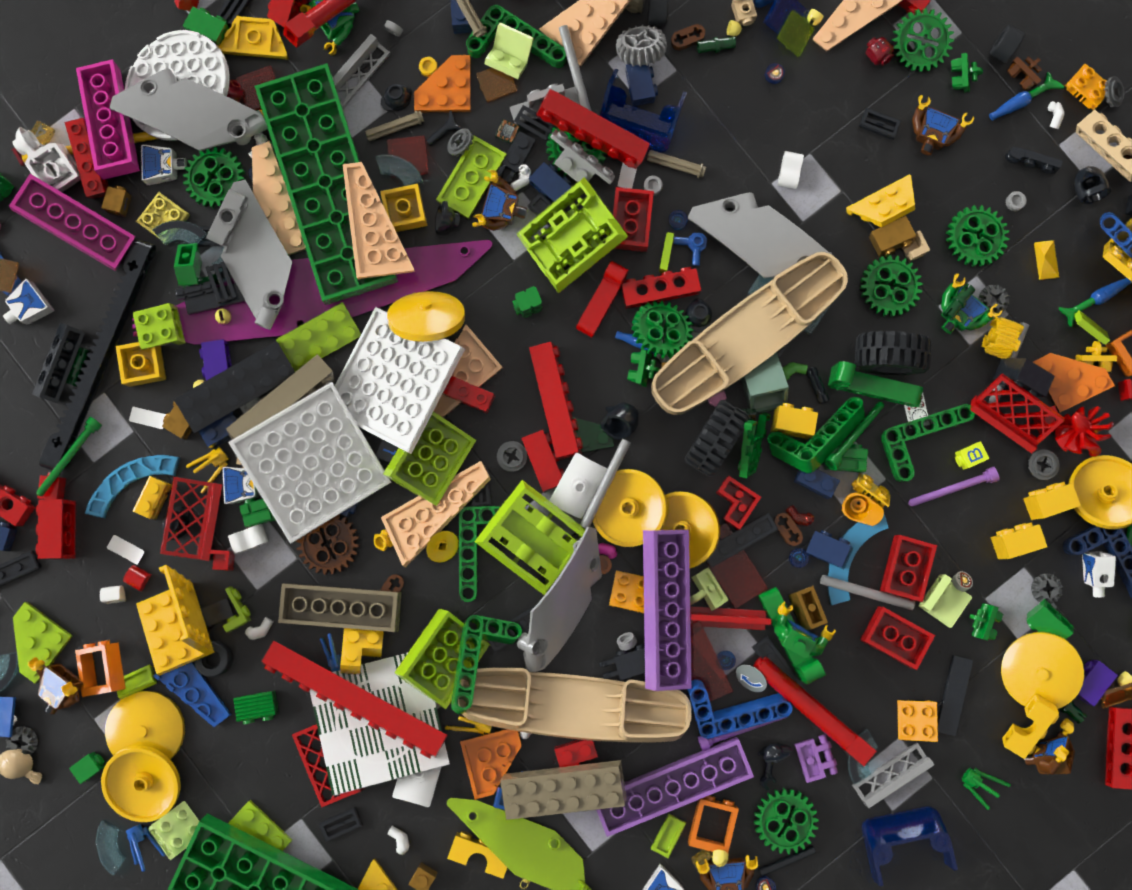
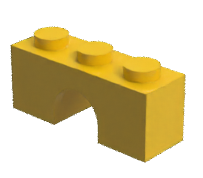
M1036 693L1024 708L1026 716L1034 721L1033 724L1027 728H1021L1012 724L1002 738L1005 748L1024 759L1028 754L1034 752L1037 742L1046 736L1049 726L1055 724L1059 718L1057 706Z
M461 831V833H456L447 859L466 865L468 858L472 854L481 853L487 859L485 872L502 879L504 878L507 867L480 839L472 838V834Z

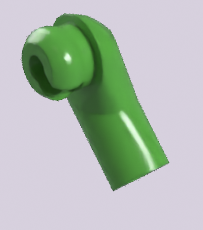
M795 362L788 363L782 368L786 380H789L790 376L795 372L806 374L808 365Z

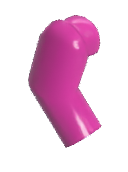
M607 543L598 544L599 555H607L609 559L617 556L616 548L613 545Z

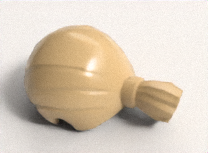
M21 749L4 751L0 755L1 775L8 779H17L25 776L33 784L39 785L42 774L31 770L33 760L30 754H23Z

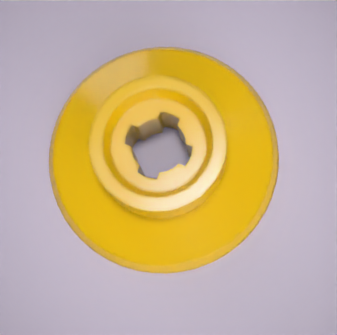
M450 531L436 533L428 541L426 548L428 557L438 563L450 560L458 550L459 540Z

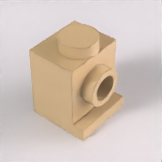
M753 0L732 1L731 7L735 20L743 26L753 24L757 17Z

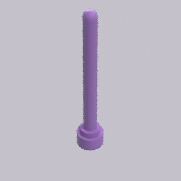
M993 466L987 468L982 475L910 499L908 504L913 507L985 481L986 483H994L999 481V474Z
M785 718L710 739L703 738L702 736L697 738L702 751L710 749L714 743Z

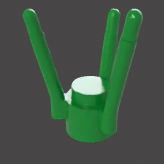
M969 768L962 777L963 786L969 789L980 803L989 810L990 806L973 787L978 788L980 786L997 798L1000 795L982 783L983 778L981 776L1007 787H1010L1011 784L983 773L977 768Z

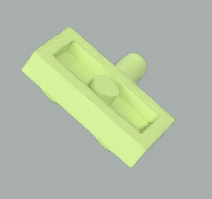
M709 567L691 577L699 592L690 597V605L704 598L712 611L728 601Z

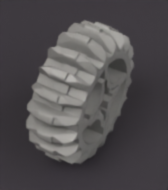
M635 25V28L629 27L628 31L624 30L622 34L618 35L616 43L617 54L621 61L625 62L626 65L632 64V66L639 65L640 67L641 65L648 66L649 63L655 64V61H660L661 57L665 56L667 48L665 34L662 33V30H658L657 27L651 28L650 25L647 27L643 25L640 27Z

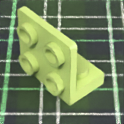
M499 23L494 46L485 58L484 64L519 79L527 67L534 38Z
M940 574L924 596L923 602H920L918 606L948 628H952L972 599V596L957 590L951 582L952 578L946 574Z
M183 801L153 823L148 830L167 857L172 860L188 847L199 820L187 803Z

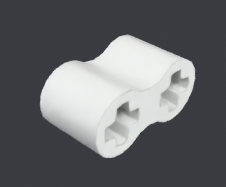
M789 151L784 152L777 186L797 189L804 158L803 154Z
M263 524L252 526L228 536L234 555L269 542Z

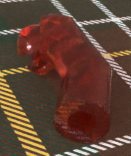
M794 505L785 510L797 525L808 526L814 521L813 514L809 512L807 514L799 513Z

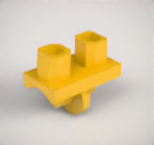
M1094 341L1092 347H1086V352H1092V355H1076L1075 360L1093 365V361H1099L1098 367L1105 368L1107 372H1111L1113 361H1117L1116 355H1101V352H1107V347H1101L1099 341Z

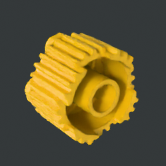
M995 317L990 323V326L993 327L989 330L988 335L984 336L981 347L985 348L984 350L987 354L1007 359L1011 357L1013 351H1018L1021 344L1018 338L1024 326L1002 317Z

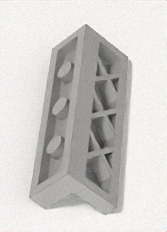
M372 34L367 37L333 77L337 91H346L347 97L341 103L343 109L391 54L379 44L377 38ZM376 48L384 53L380 59H372V53ZM370 63V71L368 73H360L361 65ZM358 77L359 83L356 87H348V80L350 78Z
M916 742L852 786L864 805L870 808L934 766V763L925 755ZM916 749L922 758L916 762L909 761V755ZM897 761L904 762L903 771L900 773L892 772L893 765ZM881 772L888 773L887 781L883 784L876 782L877 775ZM864 783L872 784L871 792L864 796L859 786Z

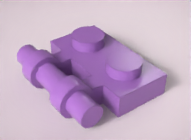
M826 734L818 736L820 740L819 745L815 744L813 738L794 744L807 783L825 778L824 769L829 768L830 775L838 773L836 768L837 761L836 758H833L830 749L832 746L830 741L827 740ZM823 751L826 761L821 762L818 752Z

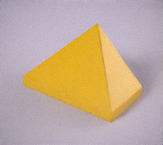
M1054 240L1035 242L1034 247L1039 280L1059 278Z

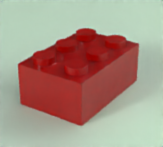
M616 187L613 216L626 232L628 238L614 249L647 252L654 191Z
M64 499L38 500L36 506V514L38 516L36 534L38 535V543L35 548L38 559H75L76 501Z
M894 535L880 591L916 602H923L937 545L902 535Z
M878 606L860 640L907 667L917 670L935 635L885 607Z

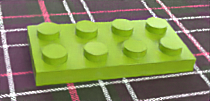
M476 136L472 140L473 144L462 155L436 198V201L441 204L443 201H447L448 207L467 219H470L491 183L484 180L486 176L490 179L492 177L491 173L487 170L498 172L507 155Z
M341 302L280 336L276 341L296 372L317 354L320 358H323L359 338L361 332L344 303Z

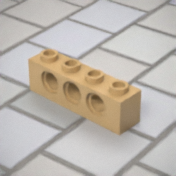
M1093 110L1077 124L1076 134L1131 182L1132 159H1125L1123 156H1132V139L1126 138L1116 125H1111L1104 114ZM1102 130V131H1104L1105 133H1104V134H1097L1096 131ZM1110 143H1117L1118 146L1113 147Z

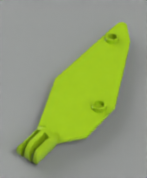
M449 798L447 800V806L515 876L551 890H592L585 883L583 859L555 830L524 818L506 820L505 811L478 800ZM470 813L475 815L474 820L469 818Z

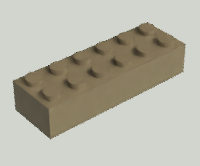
M317 354L227 427L226 430L230 438L233 440L330 382L334 383L333 371Z
M282 583L278 623L396 632L399 631L402 592Z
M621 760L504 774L500 780L506 820L624 807L627 801Z

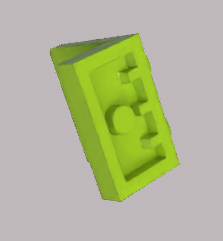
M167 303L133 312L141 349L144 350L168 343L177 345L185 343L177 306Z

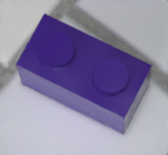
M222 339L201 343L202 348H200L199 353L204 362L202 375L206 380L232 366L228 341Z
M1092 659L1083 666L1084 681L1077 697L1087 705L1095 706L1118 675L1099 660Z

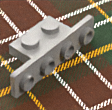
M552 84L547 89L531 91L527 95V102L510 107L513 120H515L522 105L537 113L549 89L580 105L576 88L564 89L563 84ZM523 111V114L531 119H538L527 111ZM522 117L519 119L523 123L528 122Z
M554 130L550 138L564 148V151L554 163L577 182L583 177L589 181L595 173L608 184L613 182L615 175H613V171L610 168L603 167L598 163L596 157L584 152L582 146L569 140L563 131Z

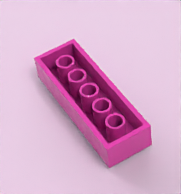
M113 59L76 68L95 172L104 180L140 171L130 117L110 109L112 97L124 91L121 70Z
M29 174L9 205L12 211L114 271H117L133 241L136 239V236L32 174Z

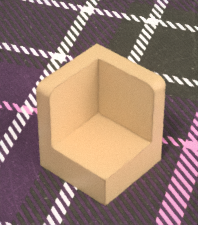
M921 231L915 233L916 238L911 246L905 249L902 248L908 262L914 261L930 251Z

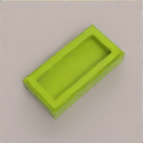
M666 233L659 269L660 273L668 270L674 233Z
M1080 310L1074 314L1077 324L1105 345L1110 341L1107 331Z
M149 664L125 675V689L117 691L118 698L123 699L157 684L156 678L153 677L155 675L153 667Z
M668 813L651 846V850L669 859L686 822Z

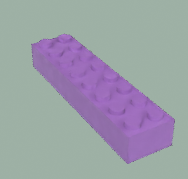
M643 530L645 689L653 691L692 689L689 530Z
M734 737L712 746L708 750L697 752L624 782L627 796L625 806L597 809L596 811L608 837L753 778L754 775L739 739Z

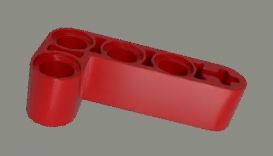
M613 261L610 262L600 285L576 326L577 330L593 338L617 296L621 285L624 283L628 275V269Z

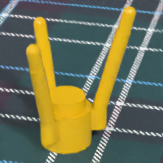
M220 447L187 464L186 468H190L206 459L208 460L193 470L194 473H197L210 463L215 467L219 465L208 481L212 483L223 467L228 465L226 461L229 458ZM204 486V488L201 490L202 494L205 493V491L208 489V486Z
M459 716L458 719L474 724L475 728L445 726L446 730L475 732L483 735L484 732L489 734L492 727L468 720L462 716Z

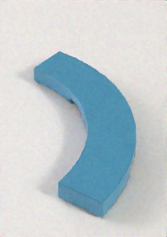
M154 455L138 458L120 466L110 473L93 493L85 514L106 518L114 499L131 483L152 475L176 476L180 457Z
M885 514L877 525L870 526L857 522L844 534L842 538L850 542L849 545L853 547V551L844 570L829 564L828 576L848 582L849 569L859 548L870 537L889 528ZM827 586L830 605L850 600L849 592Z

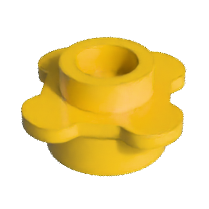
M382 530L380 534L374 535V545L382 551H385L387 547L393 546L387 530Z

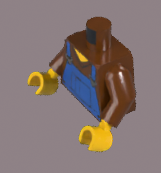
M920 95L918 97L920 105L915 110L912 124L914 133L917 135L916 140L923 143L921 153L929 156L934 148L941 150L943 146L948 147L959 140L967 129L966 125H970L974 121V116L971 121H965L964 117L968 114L967 112L962 117V123H959L960 119L929 107L930 97H928L926 103H921L923 95Z
M487 170L491 173L492 177L490 179L486 176L484 180L487 182L493 181V184L490 183L482 214L473 216L478 219L479 223L474 222L472 225L496 231L512 225L514 216L525 219L527 208L518 206L519 197L516 191L508 182L499 177L495 170Z
M37 657L28 662L30 669L36 671L40 677L38 695L47 702L44 709L46 713L55 714L58 709L69 708L80 701L79 692L83 682L61 664L45 666V662L38 660Z
M1068 718L1061 722L1060 727L1063 731H1059L1054 739L1040 741L1036 744L1034 753L1028 754L1025 758L1026 765H1036L1040 774H1071L1075 751L1068 734L1074 732V724Z
M747 855L746 863L743 857L729 858L727 864L723 867H718L712 860L705 859L703 865H699L697 861L696 866L700 879L708 890H744L749 886L754 876V871L758 867V858L755 856L754 860H749V855Z

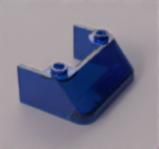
M615 69L607 85L600 116L650 143L648 149L660 153L667 151L687 92L683 91L677 107L667 105L662 109L661 114L658 115L625 103L627 98L626 92L622 88L615 86L619 71Z
M926 806L870 818L862 824V833L872 878L879 886H884L879 866L887 864L892 860L893 852L891 846L927 838L930 839L931 846L936 851L943 852L945 864L953 870H958L951 838L939 812L933 807Z

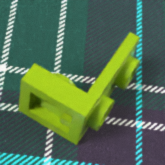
M227 587L225 590L239 617L236 614L226 620L228 623L223 625L226 633L232 632L251 621L249 609L246 605L243 606L240 601L242 597L239 591L233 587Z

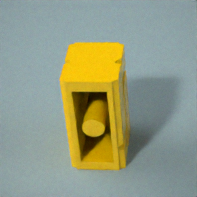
M149 476L133 512L156 520L168 496L167 492L171 490L172 484Z

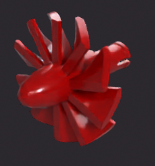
M1096 406L1089 410L1087 418L1085 416V408L1080 407L1072 417L1069 414L1064 415V421L1055 429V440L1065 452L1069 450L1082 454V449H1087L1090 456L1096 457L1102 452L1097 441H1103L1112 436L1111 434H1096L1099 431L1111 429L1114 426L1113 421L1106 425H1099L1104 419L1110 417L1109 413L1105 412L1101 417L1093 420L1101 408Z

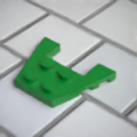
M763 412L759 415L756 434L757 421L748 420L744 424L742 454L738 464L739 477L748 478L757 472L762 452L761 442L767 432L765 429L766 421H770L771 417L769 413Z

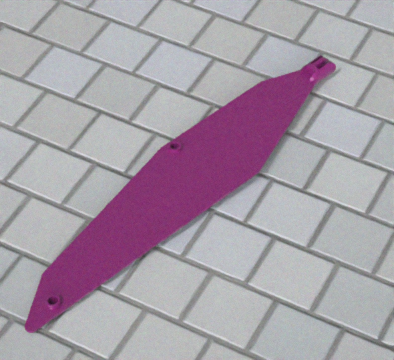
M490 240L404 248L415 272L396 274L398 283L329 305H325L321 299L309 258L291 260L292 265L283 297V305L271 330L254 324L256 318L246 302L188 315L184 301L176 305L186 343L197 345L202 342L222 339L236 341L282 336L297 328L300 322L306 323L341 302L344 303L353 318L372 311L375 307L381 308L392 304L406 295L425 292L456 281L491 249L492 242ZM467 249L468 253L462 254L461 251ZM231 278V283L235 284L234 279ZM274 295L269 298V302L272 305H277L280 303V299ZM217 310H228L231 313V321L224 325L218 323L215 319ZM221 312V313H220V316H221V321H222V320H224V318H223V313ZM133 324V330H136V326ZM137 331L133 332L134 337L138 336Z

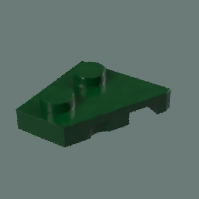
M573 417L578 423L579 430H576L583 443L582 453L614 447L613 438L603 431L600 424Z

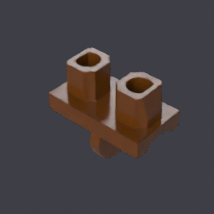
M1017 56L1007 73L1012 78H1015L1022 72L1026 77L1019 84L1027 91L1041 82V79L1032 71L1034 69L1039 73L1042 70L1037 65L1041 59L1038 57L1033 61L1028 56L1025 59L1030 65L1028 67Z

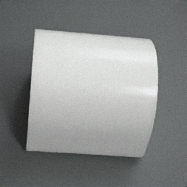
M120 585L101 588L100 601L106 604L125 602L124 587Z

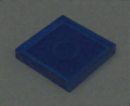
M775 0L763 22L788 44L794 42L810 11L797 0Z

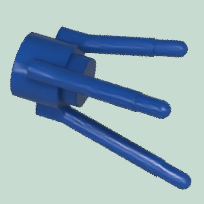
M329 633L328 639L332 653L331 656L322 637L320 642L326 655L328 666L331 667V672L340 670L342 653L336 654L332 635Z
M141 824L126 830L134 864L137 865L139 862L142 872L145 871V866L138 842L145 839L144 835H146L163 857L166 856L165 852L149 833L147 827L142 828Z

